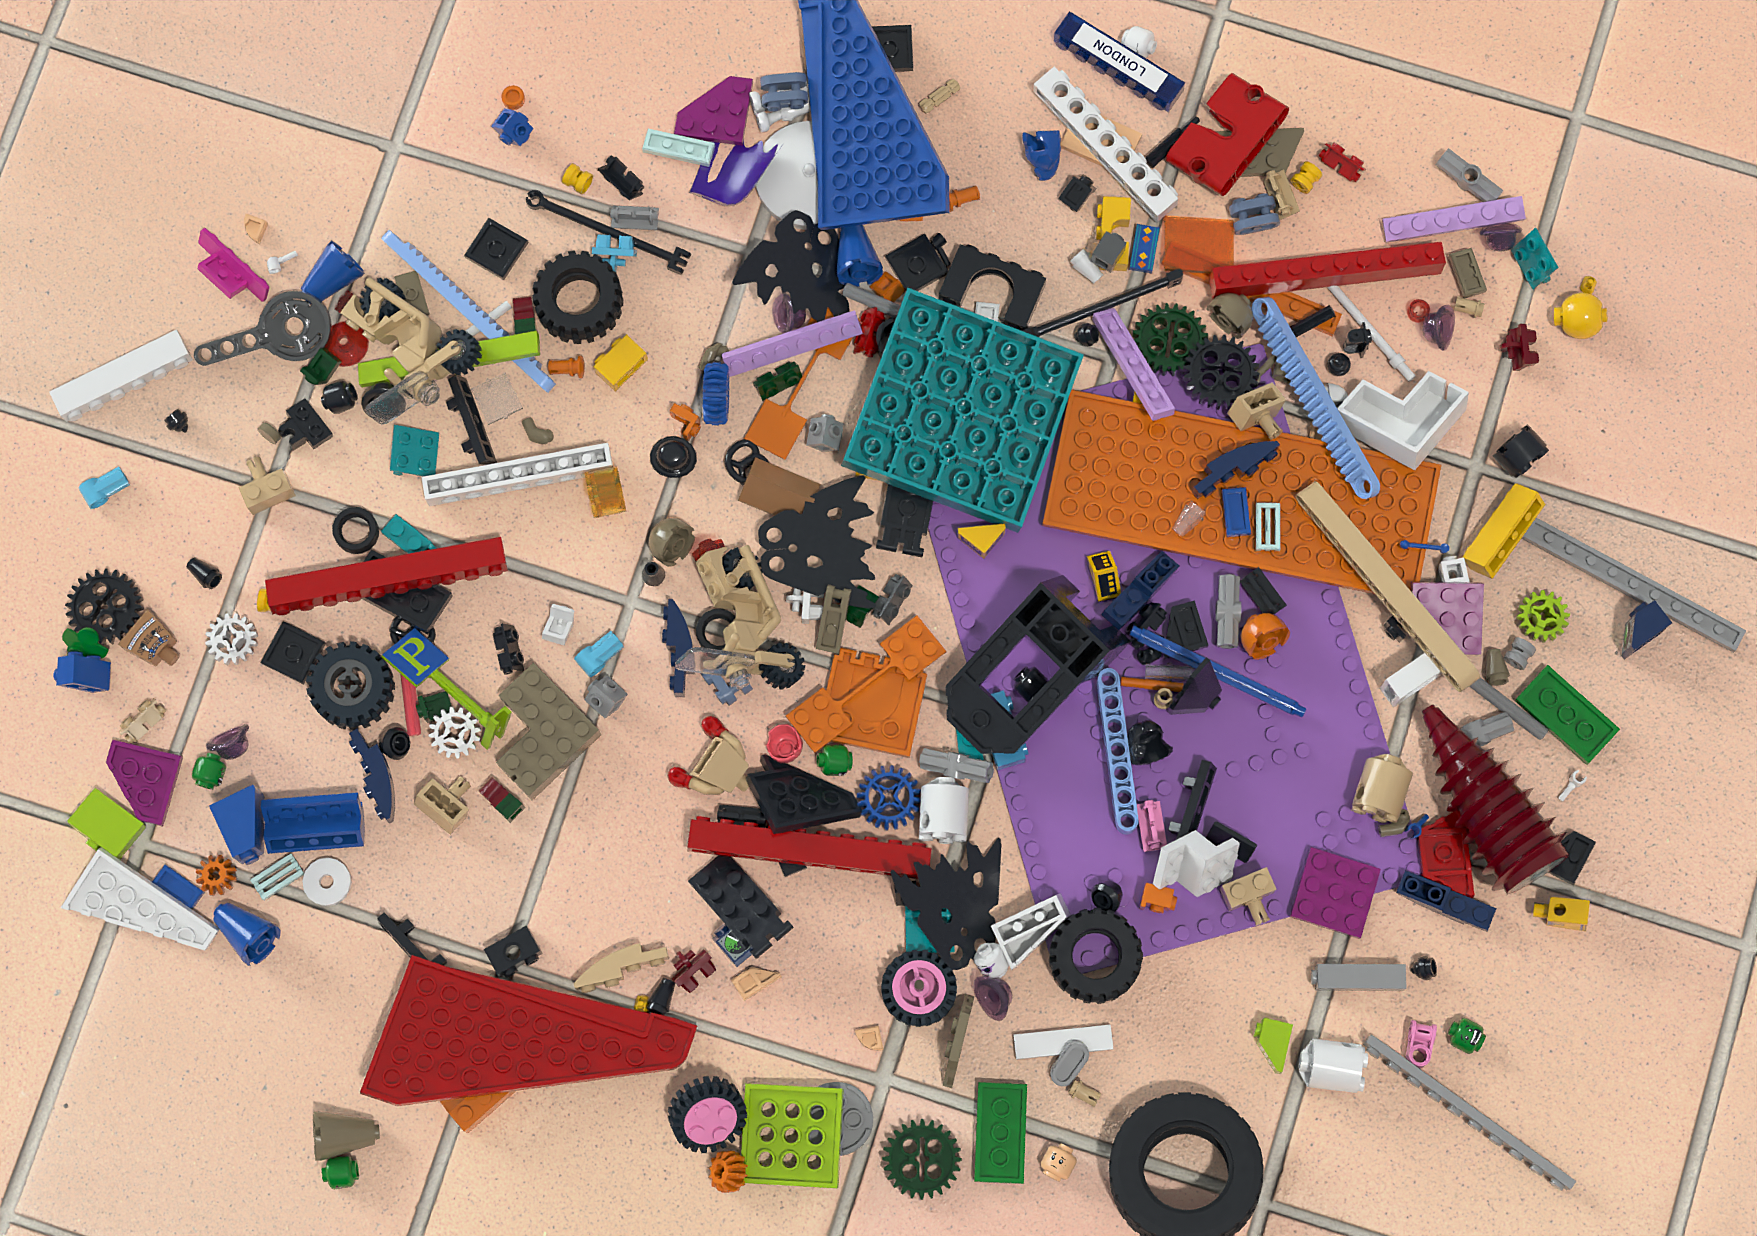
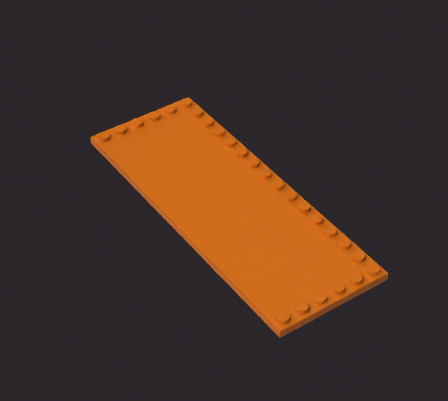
M1071 390L1042 526L1254 570L1259 567L1264 572L1375 594L1298 503L1295 495L1316 481L1411 591V582H1420L1426 549L1411 547L1402 549L1400 542L1407 540L1409 543L1427 544L1441 464L1422 461L1416 470H1413L1382 452L1360 448L1380 483V491L1377 496L1362 499L1357 496L1351 484L1344 480L1345 474L1340 473L1341 467L1335 464L1337 460L1331 457L1332 451L1326 448L1328 444L1322 440L1283 432L1277 438L1270 440L1263 428L1252 426L1240 431L1234 422L1180 411H1174V415L1152 421L1143 404ZM1278 441L1280 444L1276 451L1278 455L1268 463L1265 460L1258 465L1259 470L1250 477L1246 474L1240 478L1234 471L1235 476L1225 484L1222 481L1215 486L1216 490L1210 496L1205 498L1203 495L1197 499L1192 493L1193 487L1208 476L1204 471L1206 465L1221 455L1253 443ZM1365 480L1364 489L1369 493L1370 484ZM1246 487L1251 535L1227 537L1221 491L1222 489ZM1256 503H1280V551H1256ZM1261 508V544H1265V508ZM1270 508V544L1275 545L1274 509Z

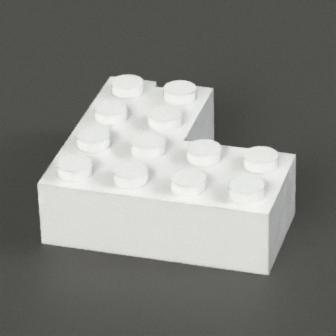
M1428 371L1403 401L1362 380L1337 409L1354 438L1416 470L1466 411L1469 392L1450 383L1445 400L1447 380Z

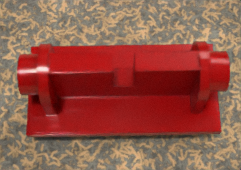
M1335 142L1332 145L1326 143L1325 145L1329 147L1328 150L1323 149L1318 156L1321 158V162H1324L1334 170L1341 163L1342 167L1338 173L1350 182L1352 180L1357 182L1361 177V174L1358 173L1360 169L1366 171V168L1362 166L1364 162L1354 155L1351 158L1343 153L1345 149Z
M877 307L864 310L862 313L860 326L863 334L855 337L853 354L864 352V356L873 358V355L877 353L878 345L876 344V336H873V332L877 334L880 324L885 322L884 313L877 311Z

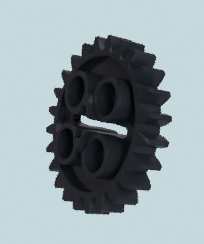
M1213 335L1212 342L1204 338V345L1197 342L1196 350H1189L1190 357L1185 358L1184 363L1187 365L1183 366V372L1188 374L1184 375L1183 381L1189 382L1186 386L1187 390L1194 389L1191 395L1192 398L1200 396L1199 404L1206 400L1208 401L1207 408H1210L1215 403L1217 410L1220 409L1221 404H1224L1226 409L1229 410L1230 403H1234L1238 396L1253 391L1251 387H1257L1258 382L1255 379H1258L1260 375L1256 371L1259 369V363H1253L1256 360V355L1249 356L1251 347L1242 348L1244 341L1235 344V337L1233 336L1229 342L1226 340V335H1223L1222 340L1218 341L1216 335ZM1213 357L1216 362L1212 364L1207 363L1205 358ZM1236 359L1240 364L1233 366L1229 364L1228 360ZM1219 370H1223L1224 375H1220ZM1211 379L1215 384L1207 386L1203 383V380ZM1234 381L1238 386L1231 388L1226 383Z
M105 568L102 575L96 569L94 577L87 572L86 581L78 578L80 586H71L75 594H67V597L72 602L65 604L67 608L71 609V611L66 613V616L73 618L69 621V625L75 627L74 631L76 633L83 628H92L98 633L99 643L104 646L106 639L113 645L114 638L117 637L121 641L123 639L122 634H127L129 628L135 624L134 621L141 617L137 612L143 611L144 608L138 605V603L144 599L141 596H136L141 590L138 587H134L135 582L132 579L127 581L128 576L126 574L120 576V573L114 570L111 575L110 571ZM102 586H106V592L101 596H97V590ZM125 598V605L121 608H117V601L119 599ZM103 604L108 605L106 610L101 608ZM88 606H93L92 613L84 616V609ZM108 618H112V624L107 628H103V622Z

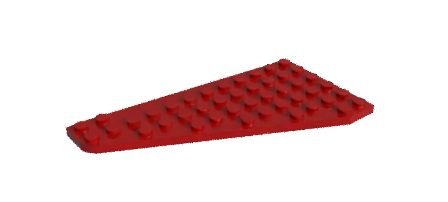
M412 955L361 1087L360 1094L395 1106H406L670 1071L680 1067L686 1061L698 1026L673 1017L641 1012L459 970Z

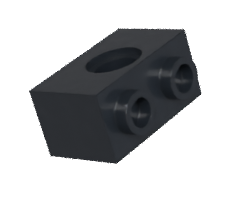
M527 925L484 949L499 977L505 976V978L517 973V968L521 965L526 964L529 966L539 960L538 956L543 954ZM515 947L520 948V956L515 960L509 959V951Z

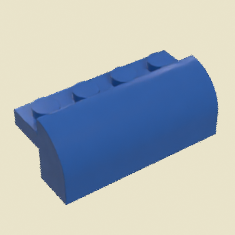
M358 792L261 800V811L265 822L263 838L268 854L364 846V809L362 802L359 800Z

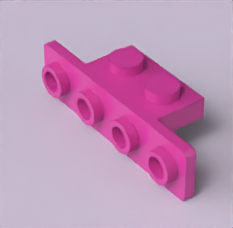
M203 228L200 231L198 243L211 256L200 262L197 269L229 299L247 288L260 301L264 302L269 292V286L266 281L257 276L249 265L243 263L230 248L222 244L215 234Z

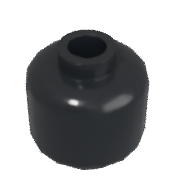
M340 380L324 388L321 403L326 410L329 409L333 414H340L354 408L358 395L351 383Z
M1027 666L1013 679L1015 681L1014 689L1027 702L1049 681L1036 667L1028 668Z

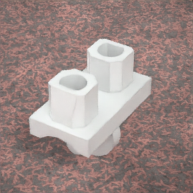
M794 588L793 595L786 596V602L792 604L793 612H799V605L803 604L802 624H809V620H821L823 605H811V597L824 598V594L816 596L804 592L803 596H800L801 590Z

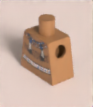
M148 609L118 643L125 651L155 667L161 660L172 666L180 657L172 649L177 640Z

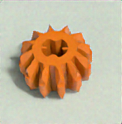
M210 855L208 856V864L203 860L200 861L204 868L203 870L196 869V873L202 875L196 879V883L202 884L201 890L203 892L209 890V894L214 896L217 891L220 895H224V887L229 890L233 889L229 882L237 881V878L231 875L237 869L236 867H230L232 864L230 859L224 861V857L218 855L215 861V858ZM215 871L220 875L218 880L212 875Z
M735 1151L717 1152L716 1157L711 1158L712 1166L708 1167L711 1170L708 1178L712 1179V1187L717 1188L722 1193L739 1191L740 1187L745 1185L744 1178L748 1176L745 1173V1169L748 1167V1165L744 1164L745 1157L740 1156Z

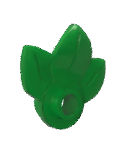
M67 628L62 635V640L68 646L67 656L68 652H81L84 657L99 656L102 659L108 654L109 649L98 644L99 635L92 628H83L78 633Z

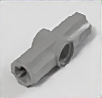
M1449 148L1436 163L1438 168L1457 181L1460 189L1470 191L1482 202L1497 200L1504 191L1484 176L1478 166L1467 163ZM1464 175H1472L1474 181H1468Z
M1231 574L1220 575L1215 620L1218 622L1217 647L1232 649L1238 647V624L1241 620V602H1239L1240 576Z
M1506 711L1483 721L1479 719L1464 725L1461 730L1471 739L1478 737L1476 744L1481 747L1490 743L1495 738L1513 732L1514 727L1511 717Z
M924 748L919 759L921 769L943 773L944 776L963 780L966 778L989 783L993 777V763L969 758L968 755L960 753H945Z

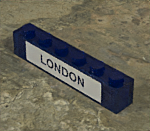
M1070 11L1054 32V42L1060 49L1072 52L1079 61L1083 63L1088 62L1100 74H1107L1118 85L1130 88L1137 97L1146 98L1151 101L1152 105L1158 110H1165L1169 113L1184 91V81Z

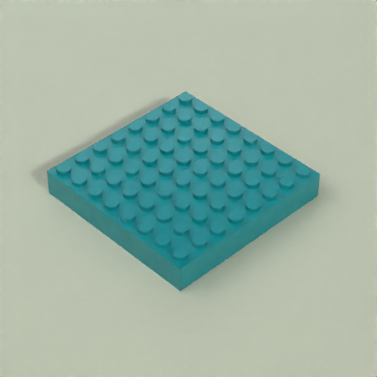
M907 288L841 466L996 525L1005 524L1006 529L1018 533L1023 526L1084 354Z

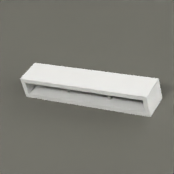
M174 330L49 393L60 416L66 422L76 421L83 416L82 414L90 410H99L106 402L119 400L125 396V393L131 390H139L153 379H162L168 372L186 367L188 362L193 359L182 336L177 330Z

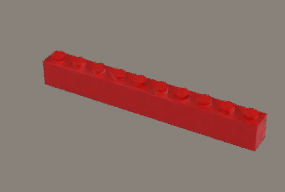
M1442 242L1214 267L1211 270L1209 283L1213 300L1218 295L1224 293L1254 296L1438 275L1442 273L1446 260Z
M497 537L265 580L268 605L272 615H287L290 611H309L316 606L322 605L331 607L343 601L358 602L361 598H380L392 592L402 594L414 588L428 589L432 585L441 583L443 585H451L458 580H476L479 576H499L503 572L508 571L502 538Z
M697 816L696 820L691 819L687 852L891 876V870H894L900 877L906 874L908 878L918 879L914 862L917 861L922 865L930 866L932 848H926L924 843L913 842L912 846L902 845L900 840H888V843L878 842V838L864 837V840L854 839V835L840 834V837L830 836L831 833L826 831H816V834L806 833V829L773 834L769 825L768 828L758 827L759 824L744 822V825H735V821L721 819L720 823L711 822L710 818Z

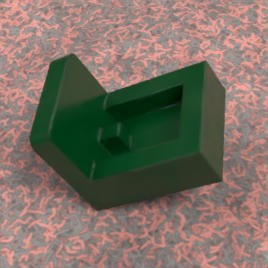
M322 347L310 364L302 367L300 372L305 375L306 381L313 385L327 384L341 364V361L325 347Z
M860 585L857 587L868 593L866 599L873 603L877 602L879 596ZM849 605L846 620L861 628L872 608Z
M445 691L425 698L419 696V704H416L419 718L423 717L427 723L435 721L433 718L435 715L442 717V709L449 713L452 703L449 694Z

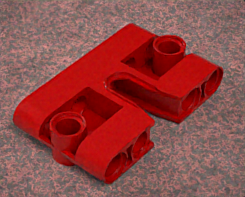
M1234 73L1227 76L1206 103L1210 108L1209 113L1224 128L1231 131L1232 134L1224 137L1212 129L1190 123L1169 150L1166 157L1168 163L1191 176L1195 183L1204 184L1221 196L1229 192L1289 113L1287 105L1265 93L1260 85L1250 84ZM1254 97H1260L1256 101H1251ZM1198 168H1204L1201 172H1195Z

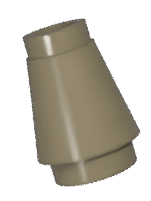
M1500 649L1488 650L1486 652V680L1489 681L1491 686L1508 683L1510 673Z

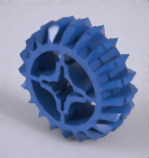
M721 362L708 363L705 366L703 375V419L706 424L714 426L724 425L728 421L729 367Z
M893 765L889 768L890 772L886 773L885 767L881 766V774L879 775L873 769L871 771L873 779L867 775L864 777L868 785L859 784V788L865 792L857 793V798L864 799L859 801L857 805L861 808L866 807L862 810L861 815L866 816L870 814L867 818L869 824L876 819L875 828H879L881 822L885 823L884 830L888 831L890 823H893L894 830H898L897 822L899 821L904 827L907 826L905 817L913 821L915 817L911 811L919 812V807L914 804L921 803V798L914 797L921 793V789H913L918 784L917 780L908 782L912 774L909 772L903 777V768H899L898 772L894 773ZM884 780L898 782L890 788L878 784ZM903 787L909 793L907 807L902 805V802L898 799V795ZM872 789L880 797V801L875 809L872 808L869 802V795ZM895 792L893 795L895 802L890 803L889 800V803H884V794H893ZM888 808H893L900 812L895 816H883L880 814Z

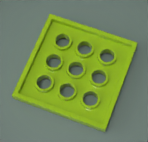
M745 1083L744 1103L747 1108L745 1109L747 1118H744L746 1125L743 1127L741 1156L745 1157L744 1164L748 1165L745 1169V1173L748 1175L744 1178L745 1183L838 1188L844 1089ZM768 1102L775 1106V1113L771 1117L765 1116L762 1110L763 1106ZM793 1103L798 1105L800 1113L796 1118H791L787 1114L788 1106ZM815 1105H820L824 1109L823 1117L818 1120L814 1119L811 1115V1109ZM766 1127H770L774 1132V1137L769 1142L764 1141L761 1137V1132ZM791 1128L798 1132V1139L794 1143H789L785 1138L787 1130ZM813 1130H819L823 1135V1139L819 1144H813L810 1141V1133ZM764 1152L770 1153L773 1158L771 1165L767 1167L760 1163V1156ZM789 1153L794 1154L797 1158V1163L793 1168H788L784 1164V1158ZM818 1155L820 1157L821 1165L818 1169H812L809 1166L808 1160L810 1156Z

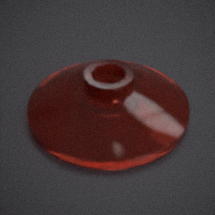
M346 321L332 325L331 335L325 346L327 350L341 361L339 366L342 367L352 366L360 362L365 357L369 346L368 339L362 335L364 331L361 328L357 331L346 324ZM343 338L348 339V342L345 345L340 344V341Z

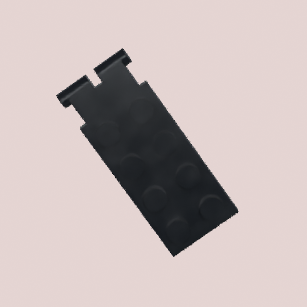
M888 484L880 527L884 528L882 540H877L876 549L896 552L897 546L903 545L902 554L922 558L924 548H920L922 535L927 536L933 501Z
M718 855L688 880L695 891L743 945L749 943L753 948L750 953L755 959L759 958L773 946L769 941L771 938L774 937L778 942L794 928L788 920L785 923L782 922L778 917L781 915L780 911L732 857Z

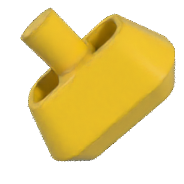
M1585 276L1580 286L1581 291L1592 294L1597 284L1596 279L1591 276Z
M638 995L634 1010L647 1013L648 1010L646 1008L649 997Z

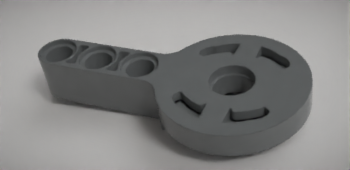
M287 291L275 296L268 302L255 328L198 346L194 351V359L198 364L206 366L263 348L285 360H307L315 356L319 349L325 347L328 343L332 330L331 317L326 306L316 296L304 291ZM292 317L299 318L303 322L304 328L299 335H293L287 329V322ZM247 334L255 337L256 344L254 346H249L246 343L245 338ZM225 341L233 344L234 350L232 353H227L224 350L223 344ZM203 348L211 351L212 357L210 360H205L202 357L201 351Z

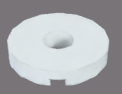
M332 858L318 859L310 864L302 880L303 889L307 897L314 903L326 907L343 901L352 885L351 874L347 867L340 861ZM332 876L333 885L327 889L322 888L321 880L323 877Z

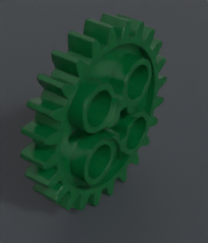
M1168 303L1165 304V309H1161L1159 305H1156V312L1147 309V316L1141 315V322L1135 323L1137 330H1133L1132 337L1135 338L1133 340L1149 366H1154L1153 373L1161 369L1163 376L1166 375L1167 371H1171L1172 376H1175L1176 370H1179L1183 375V366L1187 365L1184 363L1185 358L1190 357L1189 350H1196L1197 342L1204 345V338L1208 339V333H1203L1206 331V325H1200L1201 317L1194 319V310L1188 314L1186 313L1187 306L1178 310L1177 303H1175L1173 309L1169 307ZM1175 322L1170 356L1166 358L1165 353L1170 324ZM1164 325L1166 328L1159 330L1155 326ZM1181 328H1185L1189 332L1180 333L1178 330ZM1160 346L1162 349L1155 351L1151 347ZM1178 349H1181V350H1183L1185 353L1182 354V355H1179V354H1176L1174 351H1175V350H1178Z
M921 1119L920 1126H916L914 1120H911V1128H907L905 1124H902L903 1132L900 1133L894 1130L893 1132L897 1138H888L887 1140L892 1146L884 1147L883 1149L889 1153V1156L882 1157L883 1161L889 1162V1165L885 1166L883 1170L891 1171L887 1180L895 1179L896 1182L893 1188L895 1189L901 1185L902 1195L909 1190L911 1199H913L916 1193H919L921 1200L924 1198V1193H928L929 1197L933 1199V1191L935 1190L942 1195L941 1187L945 1186L950 1189L951 1186L948 1180H957L952 1174L953 1171L960 1172L961 1170L955 1166V1163L962 1161V1158L955 1157V1154L961 1151V1148H953L957 1139H948L951 1133L950 1130L945 1133L941 1132L943 1124L939 1125L937 1129L934 1128V1120H931L928 1126H925L924 1119ZM921 1137L925 1139V1157L929 1158V1161H926L924 1164L923 1182L919 1179L920 1163L915 1161V1157L920 1155ZM913 1140L917 1144L916 1151L911 1154L906 1153L903 1150L904 1142ZM936 1140L940 1142L942 1149L939 1153L932 1154L928 1151L927 1145L930 1141ZM907 1165H913L917 1169L916 1176L911 1179L904 1177L902 1173L903 1168ZM932 1165H937L941 1169L942 1173L937 1179H932L927 1174V1169Z

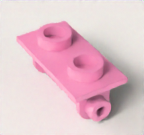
M1148 800L1142 804H1137L1143 851L1161 850V847L1167 845L1160 801Z

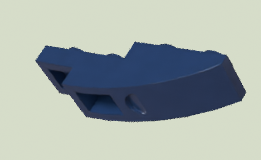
M1278 441L1253 443L1221 455L1206 465L1204 471L1208 476L1193 487L1192 493L1197 499L1203 495L1205 498L1210 496L1216 490L1215 486L1221 481L1225 484L1235 476L1234 471L1240 478L1246 474L1250 477L1259 470L1258 465L1264 460L1268 463L1278 455L1276 451L1280 444Z
M1161 551L1101 615L1115 628L1120 630L1151 600L1180 565Z
M668 599V606H664L663 619L667 620V629H663L662 643H666L668 650L676 651L671 653V667H675V675L670 676V690H674L675 697H685L686 674H695L694 648L689 629L679 607L673 599Z
M355 729L349 733L352 738L349 744L355 754L358 752L361 754L363 761L360 764L366 774L371 773V775L363 779L366 783L363 789L369 799H375L378 806L374 809L381 820L385 818L390 824L394 821L395 791L390 768L380 747L376 744L369 748L361 732Z
M1406 870L1396 892L1400 896L1428 910L1488 932L1497 909Z

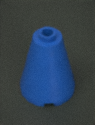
M857 225L840 228L837 263L839 282L843 285L850 283L860 287L859 283L867 281V285L879 280L883 275V267L864 226Z
M331 240L304 281L301 290L324 301L362 277L365 273L349 254L341 250V246Z
M231 903L220 904L214 911L213 921L246 965L251 966V962L255 965L260 963L275 948V945L272 943L275 937L277 939L280 938L281 930L275 924Z

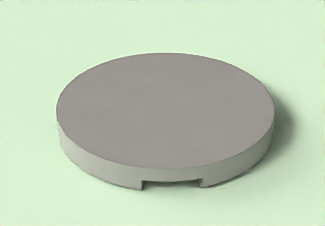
M843 1082L822 1084L818 1087L844 1089L840 1156L853 1153L867 1141L872 1131L873 1111L870 1102L858 1088L851 1084ZM815 1105L811 1109L812 1117L817 1120L823 1117L824 1109L822 1106ZM813 1130L810 1133V1141L813 1144H819L822 1141L823 1135L819 1130Z

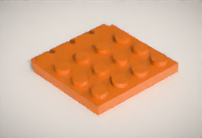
M840 648L839 655H834L826 691L833 700L841 701L890 663V657H885L882 665L879 664L880 655L862 652L860 660L856 659V650ZM891 667L843 704L842 711L852 722V725L830 742L910 758L927 674L921 671L909 681L899 668Z

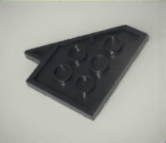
M763 754L760 759L765 771L747 775L746 781L773 834L861 817L862 809L857 805L858 802L853 793L791 765L779 763L766 754Z

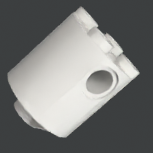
M937 777L921 787L920 841L939 839L940 844H953V841L966 842L969 788L960 786L955 781V778Z
M1312 1038L1310 1043L1300 1053L1298 1068L1307 1087L1352 1093L1363 1092L1365 1077H1362V1069L1367 1068L1368 1053H1365V1047L1361 1044Z

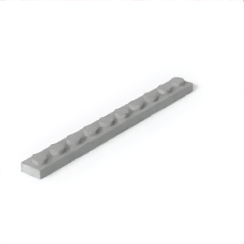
M1538 518L1533 521L1521 538L1640 603L1646 601L1647 604H1650L1655 600L1668 618L1733 653L1738 648L1746 632L1745 629Z
M1372 1034L1368 1036L1363 1043L1367 1047L1366 1052L1376 1059L1379 1057L1387 1062L1386 1066L1398 1074L1400 1071L1407 1076L1406 1080L1416 1088L1421 1086L1426 1089L1428 1097L1438 1103L1440 1100L1448 1105L1447 1110L1453 1115L1465 1117L1469 1120L1467 1124L1478 1132L1483 1130L1489 1135L1488 1139L1499 1147L1504 1145L1510 1150L1508 1152L1509 1155L1518 1161L1523 1159L1529 1163L1531 1171L1539 1176L1544 1174L1550 1178L1549 1183L1558 1190L1562 1191L1563 1188L1565 1190L1572 1189L1576 1180Z

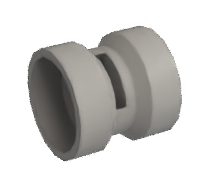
M1516 637L1512 643L1513 648L1511 651H1507L1503 659L1512 667L1524 670L1528 664V658L1534 655L1536 648L1528 641Z

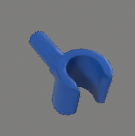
M1424 814L1418 822L1412 823L1405 828L1404 832L1410 829L1414 831V835L1410 839L1413 840L1421 835V826L1429 819V816Z

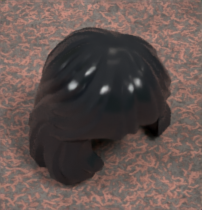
M1151 720L1137 722L1129 729L1127 738L1130 760L1133 765H1148L1168 757L1173 752V747L1162 739L1164 732L1156 722Z

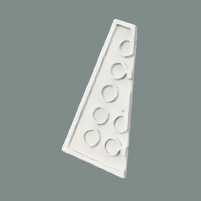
M103 848L97 850L61 906L65 910L77 911L82 915L94 916L104 919L106 922L133 930L152 933L154 936L169 938L178 943L201 950L208 949L220 931L217 926Z

